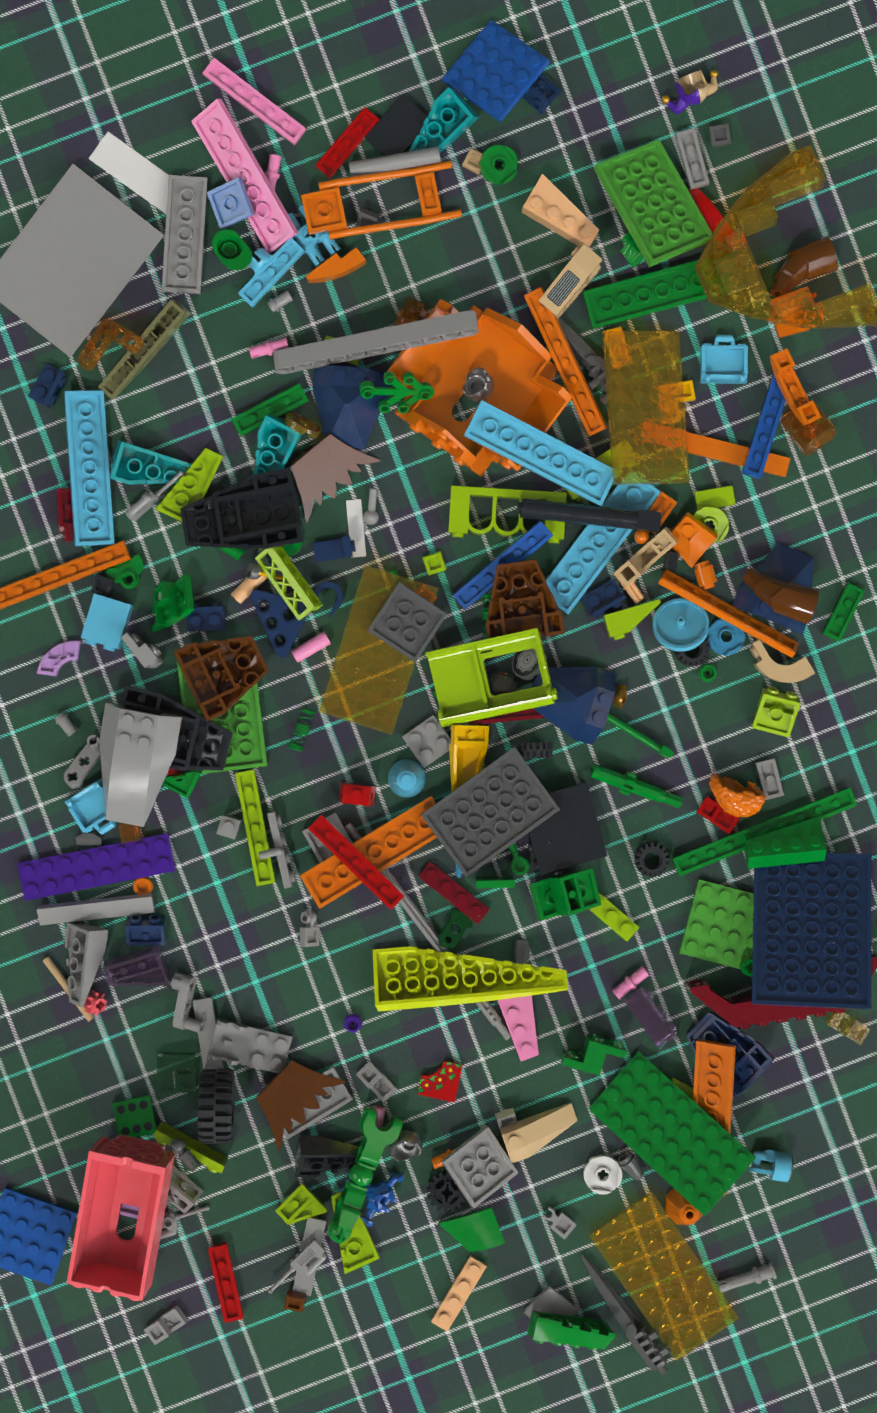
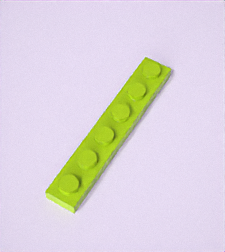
M255 770L235 773L256 886L276 883L271 857L260 859L259 856L260 851L269 850L270 848Z

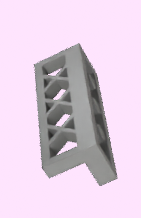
M173 1165L169 1186L171 1192L168 1191L167 1199L185 1214L204 1191Z

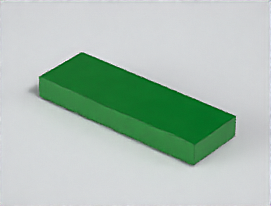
M849 582L846 583L824 627L823 635L837 642L841 641L865 590Z

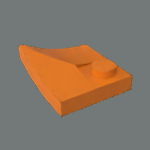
M688 512L670 530L679 540L672 549L691 568L718 536L717 533Z

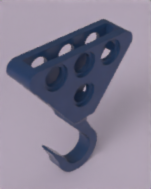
M323 582L316 586L314 590L317 597L325 588H332L337 593V601L329 614V618H331L334 612L341 607L344 596L337 584ZM259 590L252 591L250 595L251 600L276 654L282 658L287 657L308 615L299 621L296 616L292 620H286L284 615L290 608L280 595ZM263 600L269 602V608L266 611H261L259 608V604ZM297 602L299 612H304L307 609L304 603ZM276 618L277 626L269 628L267 625L268 619ZM278 635L285 637L286 641L282 646H278L275 643Z

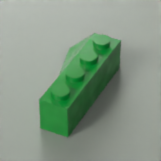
M532 1311L527 1332L536 1343L551 1342V1344L556 1346L568 1344L573 1348L584 1346L590 1350L605 1349L616 1335L607 1323L601 1319Z

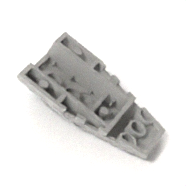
M105 703L99 744L106 820L141 827L145 826L156 797L175 758L182 717L164 713L161 715L126 709L122 705Z

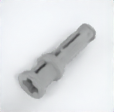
M768 1262V1265L759 1268L755 1266L752 1268V1271L718 1280L717 1282L721 1293L754 1282L761 1284L764 1280L770 1278L777 1279L772 1262Z

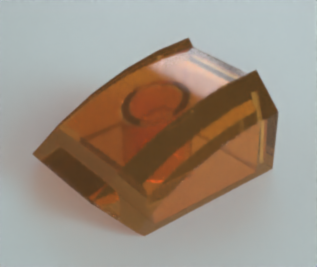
M817 405L816 407L821 418L805 426L798 420L792 410L786 413L780 421L804 456L812 455L819 448L831 442L836 435V427Z

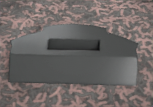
M82 833V835L75 837L76 845L102 846V837L96 834Z
M515 940L514 963H527L530 951L528 940Z

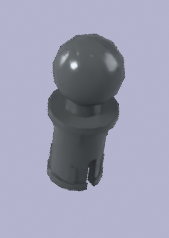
M176 1138L171 1141V1152L179 1154L180 1157L178 1159L182 1160L191 1172H194L196 1167L191 1162L197 1168L202 1163L190 1152V1148L188 1150L185 1149V1143L182 1139Z

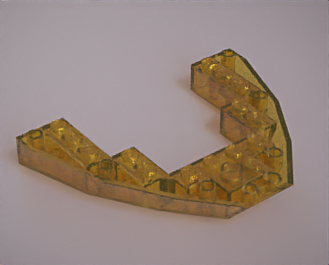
M811 145L793 151L745 189L716 227L695 266V270L709 303L753 319L810 329L877 326V299L870 283L818 303L814 302L808 286L771 299L745 238L748 235L776 225L779 216L774 206L823 188L826 179Z

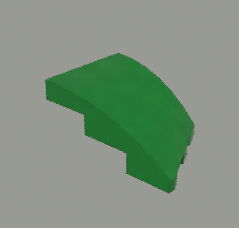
M183 574L176 583L161 581L154 589L152 613L155 614V623L150 627L151 632H157L172 626L194 610L190 575Z
M492 1206L476 1212L470 1211L457 1217L454 1215L439 1221L440 1226L469 1252L486 1250L505 1244Z

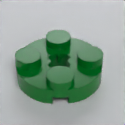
M494 145L483 152L478 164L480 172L486 181L493 185L508 183L515 177L518 159L511 148ZM498 159V162L500 160L503 162L501 165L502 170L495 168V160Z

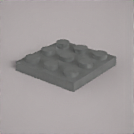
M399 582L367 631L416 663L448 614Z

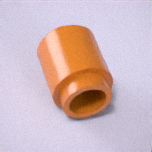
M709 560L695 564L694 572L699 587H703L704 590L715 587L714 583L718 581L713 565H710Z

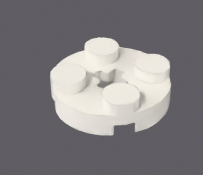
M597 1155L588 1160L584 1167L583 1176L587 1186L593 1192L604 1195L611 1193L620 1185L622 1170L617 1160L611 1156ZM601 1170H605L608 1173V1176H604V1179H600V1176L597 1175Z

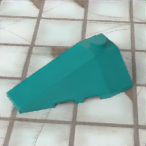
M448 87L434 101L432 109L409 151L438 146L441 153L461 136L479 116L465 100Z
M266 415L258 431L256 463L253 475L286 468L305 429L287 419Z
M118 440L112 459L110 479L129 485L167 484L179 471L185 474L192 464ZM179 477L173 484H177L181 477Z

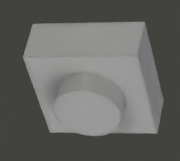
M513 1108L495 1113L499 1129L517 1123Z

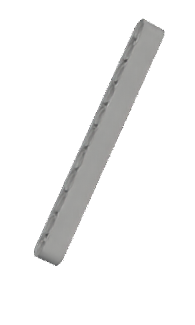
M463 311L277 350L273 353L275 373L288 374L472 336L479 332L477 315L475 311Z

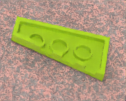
M205 448L155 510L182 522L180 508L204 498L223 456Z
M341 1191L331 1195L333 1211L335 1210L337 1200L340 1198ZM358 1218L352 1228L349 1239L340 1244L344 1274L380 1259L365 1222Z

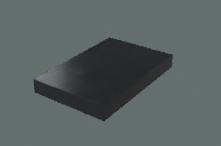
M403 95L365 136V140L383 156L403 153L413 144L416 136L419 135L427 116Z

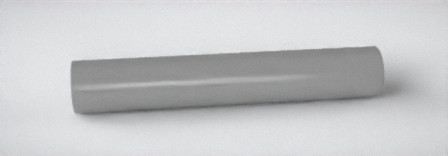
M437 146L349 162L351 177L441 162L440 151Z

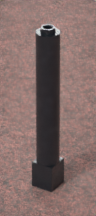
M524 498L517 504V514H520V518L615 527L646 532L660 531L662 512Z

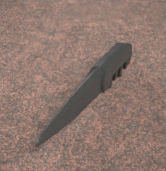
M559 317L558 321L574 356L581 362L585 370L589 371V377L594 378L588 383L589 388L593 390L598 385L602 387V392H606L600 398L603 404L612 399L615 405L621 400L627 407L632 402L626 395L630 389L602 357Z
M582 1254V1261L609 1310L626 1333V1337L651 1371L658 1369L662 1375H665L668 1372L665 1367L668 1359L667 1354L671 1352V1348L668 1345L660 1349L658 1348V1342L656 1340L653 1341L660 1336L658 1330L655 1329L647 1333L645 1324L639 1327L640 1320L634 1315L605 1276Z

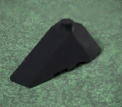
M299 1136L296 1145L295 1177H318L321 1172L331 1171L333 1174L338 1173V1170L342 1168L350 1170L356 1164L355 1159L359 1147L320 1136Z

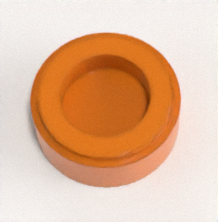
M148 877L138 878L133 884L134 892L137 895L151 893L153 890L152 880Z

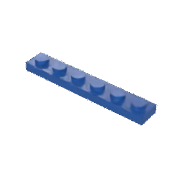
M774 372L741 472L756 479H761L786 401L778 386Z
M541 520L538 521L453 593V597L466 610L493 587L498 564L524 561L548 541L553 534Z

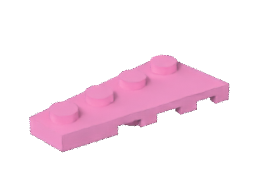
M532 996L498 1000L520 1061L539 1055Z

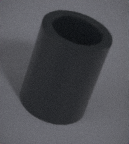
M667 551L663 569L676 571L679 554Z

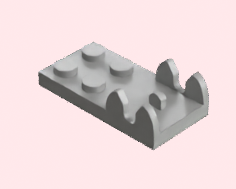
M217 1019L208 1058L213 1061L223 1060L231 1065L240 1064L280 1073L286 1064L292 1036Z

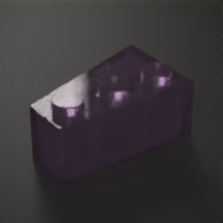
M160 945L107 960L102 967L108 986L164 985L170 987L172 980Z
M641 987L624 999V1001L661 1051L679 1038L675 1033L678 1029L672 1021L667 1022L664 1018L666 1012L659 1004L656 1007L652 1001L655 997L650 990L647 989L645 991Z

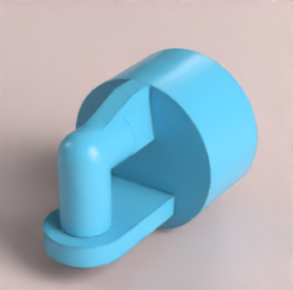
M773 1150L755 1151L753 1153L756 1158L752 1162V1166L748 1167V1172L769 1175L770 1180L788 1182L791 1179L793 1172V1156L791 1153ZM761 1160L770 1162L769 1170L760 1169Z

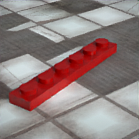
M322 815L308 828L390 910L404 897Z

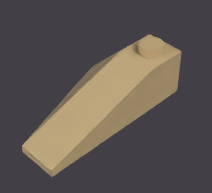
M572 1103L564 1104L500 1128L510 1161L515 1163L531 1157L577 1122Z

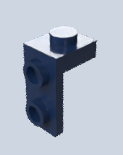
M350 536L342 537V539L313 543L314 558L316 562L353 557V552H356L355 541L351 540Z

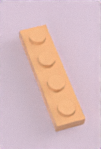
M472 1255L469 1256L431 1319L433 1324L448 1332L486 1269L487 1264Z

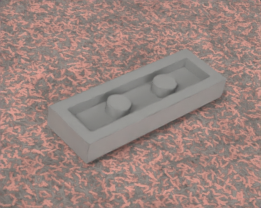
M695 128L677 132L675 136L690 190L708 186L709 179Z

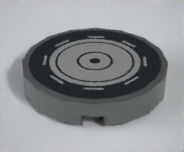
M534 649L515 653L512 660V670L516 676L523 680H531L533 676L540 674L537 655Z

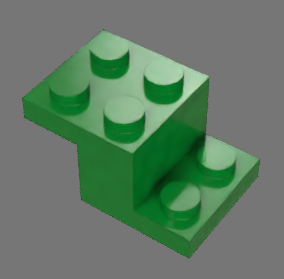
M592 868L574 873H562L561 876H551L529 883L538 921L555 916H570L602 905Z
M592 1033V1035L586 1034L580 1056L578 1052L567 1049V1052H561L560 1059L564 1066L600 1076L606 1053L625 1059L627 1050L621 1044L622 1041L610 1038V1040H606L603 1038V1035Z

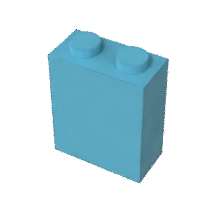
M94 594L81 638L86 639V644L96 646L97 643L104 645L103 649L114 652L115 648L121 649L123 643L121 637L126 633L134 606Z

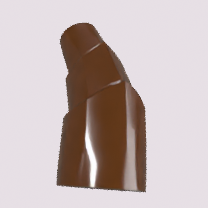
M829 236L822 237L788 254L785 263L775 276L776 280L770 290L772 297L779 301H784L792 288H795L805 279H812L838 271L836 252Z
M754 567L745 572L743 581L756 593L757 597L772 607L774 612L805 624L810 622L817 605L819 589L794 582L787 583L773 576L769 577Z

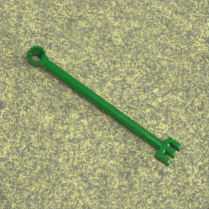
M608 713V722L657 751V754L668 759L674 755L673 751L666 746H661Z

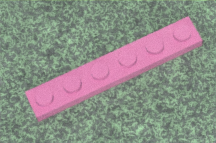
M213 58L203 71V75L294 146L306 132L304 126L217 59Z

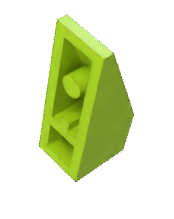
M660 599L604 615L603 620L608 637H614V640L625 638V633L630 632L661 603Z

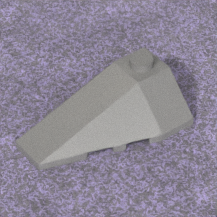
M67 922L65 948L69 949V959H66V965L69 966L71 975L68 977L69 1002L79 1007H84L106 950L108 930L104 928Z

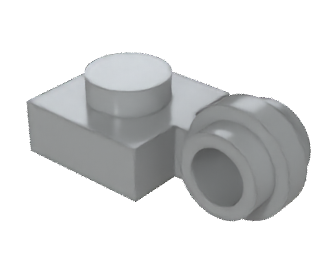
M310 909L305 910L301 914V921L306 924V927H300V947L319 946V926H314L317 915Z

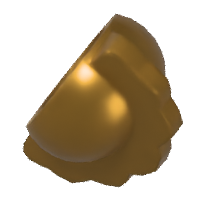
M626 685L615 687V695L612 701L615 707L622 709L627 698Z

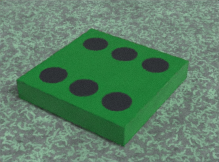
M513 876L475 877L476 888H514L515 879Z
M150 1094L112 1102L118 1135L140 1137L155 1133L157 1123Z

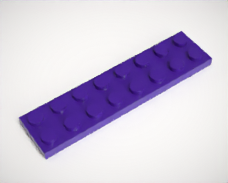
M169 833L17 863L25 901L176 871Z

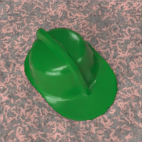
M221 230L214 236L212 240L214 253L228 269L238 271L248 267L252 260V252L235 231Z

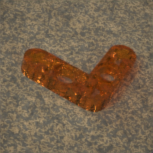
M104 319L80 353L77 362L82 368L89 371L97 365L112 341L131 353H137L143 347V340L113 320ZM124 332V336L118 340V335ZM129 340H132L135 343L132 345L128 342ZM101 341L100 346L95 349L96 343Z

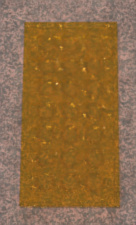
M605 331L603 333L613 485L689 483L690 475L679 331Z
M365 565L319 712L392 735L415 662L367 630L399 582L433 605L439 588Z
M652 1191L589 1234L591 1240L652 1328L658 1330L659 1338L663 1344L671 1348L670 1354L676 1362L739 1319Z

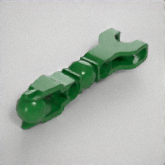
M371 1106L365 1108L359 1121L363 1138L356 1155V1164L350 1169V1180L347 1179L340 1198L336 1202L333 1219L328 1225V1236L339 1244H342L351 1236L352 1228L360 1216L361 1207L368 1190L366 1186L373 1180L372 1170L375 1171L385 1146L392 1144L398 1139L403 1125L401 1117L392 1116L386 1126L382 1128L376 1127L377 1112Z

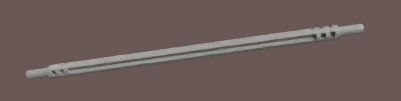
M351 823L344 827L355 842L362 838ZM387 868L381 871L404 895L399 903L433 948L438 952H450L447 947L442 948L439 945L437 933ZM488 1001L476 1002L491 1025L498 1029L505 1040H508L511 1034L503 1025L501 1017Z

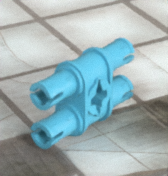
M301 205L298 208V210L305 217L303 205ZM293 213L288 214L299 232L293 239L306 251L304 254L309 256L316 268L320 266L316 258L319 259L321 264L326 261L316 248L319 243L324 244L331 256L335 254L334 249L337 253L341 251V247H339L334 239L330 240L328 231L316 233V237L312 238L309 236L307 224L301 226Z

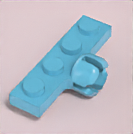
M293 238L287 240L273 255H270L263 248L256 250L254 253L261 261H257L252 256L249 267L255 274L238 294L253 308L306 251Z

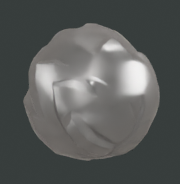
M473 368L467 374L461 390L468 399L479 403L481 400L484 401L493 392V378L484 368Z
M400 1131L398 1139L390 1146L389 1153L391 1158L396 1161H405L413 1156L421 1155L422 1141L415 1131Z

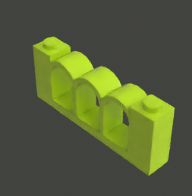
M451 486L448 534H452V537L464 538V534L467 535L468 530L476 535H485L492 528L497 534L504 537L512 536L519 530L524 534L527 530L523 526V518H520V514H518L517 527L512 531L506 532L498 528L496 524L497 498L519 499V502L524 498L566 503L567 493ZM470 497L492 498L491 523L483 530L473 528L469 522ZM545 520L544 525L553 534L548 543H559V540L564 539L565 522Z

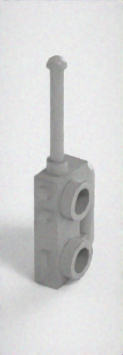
M179 471L174 478L155 493L152 491L145 492L137 503L128 507L127 517L132 521L139 519L160 500L159 496H161V493L179 477L183 476L184 473Z
M206 1205V1207L192 1210L185 1214L175 1215V1211H169L167 1214H164L162 1229H167L161 1231L160 1239L177 1233L176 1228L179 1227L177 1220H180V1218L206 1210L209 1211L210 1207Z
M314 1238L300 1253L295 1255L294 1259L290 1260L291 1267L268 1289V1292L273 1293L295 1270L300 1276L303 1273L309 1276L326 1259L325 1248ZM315 1256L316 1258L309 1265H307V1263Z

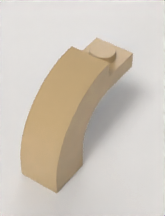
M665 527L616 570L615 573L628 587L653 563L676 545L679 540Z
M760 640L750 643L752 655L755 659H759V661L753 664L754 667L770 680L792 683L802 681L815 674L806 657H801L789 665H780L770 658Z

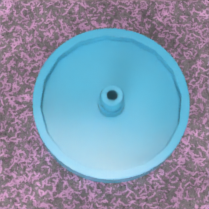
M684 598L665 602L657 609L653 618V632L656 639L661 645L673 651L692 650L698 647L708 634L709 618L706 611Z

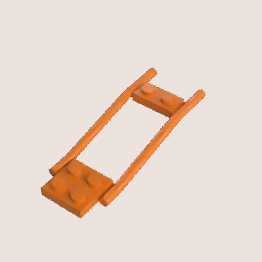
M451 160L407 169L318 182L320 191L301 195L309 235L328 231L331 240L462 217L461 209L442 213L434 171L452 168ZM415 176L423 217L347 228L339 186Z

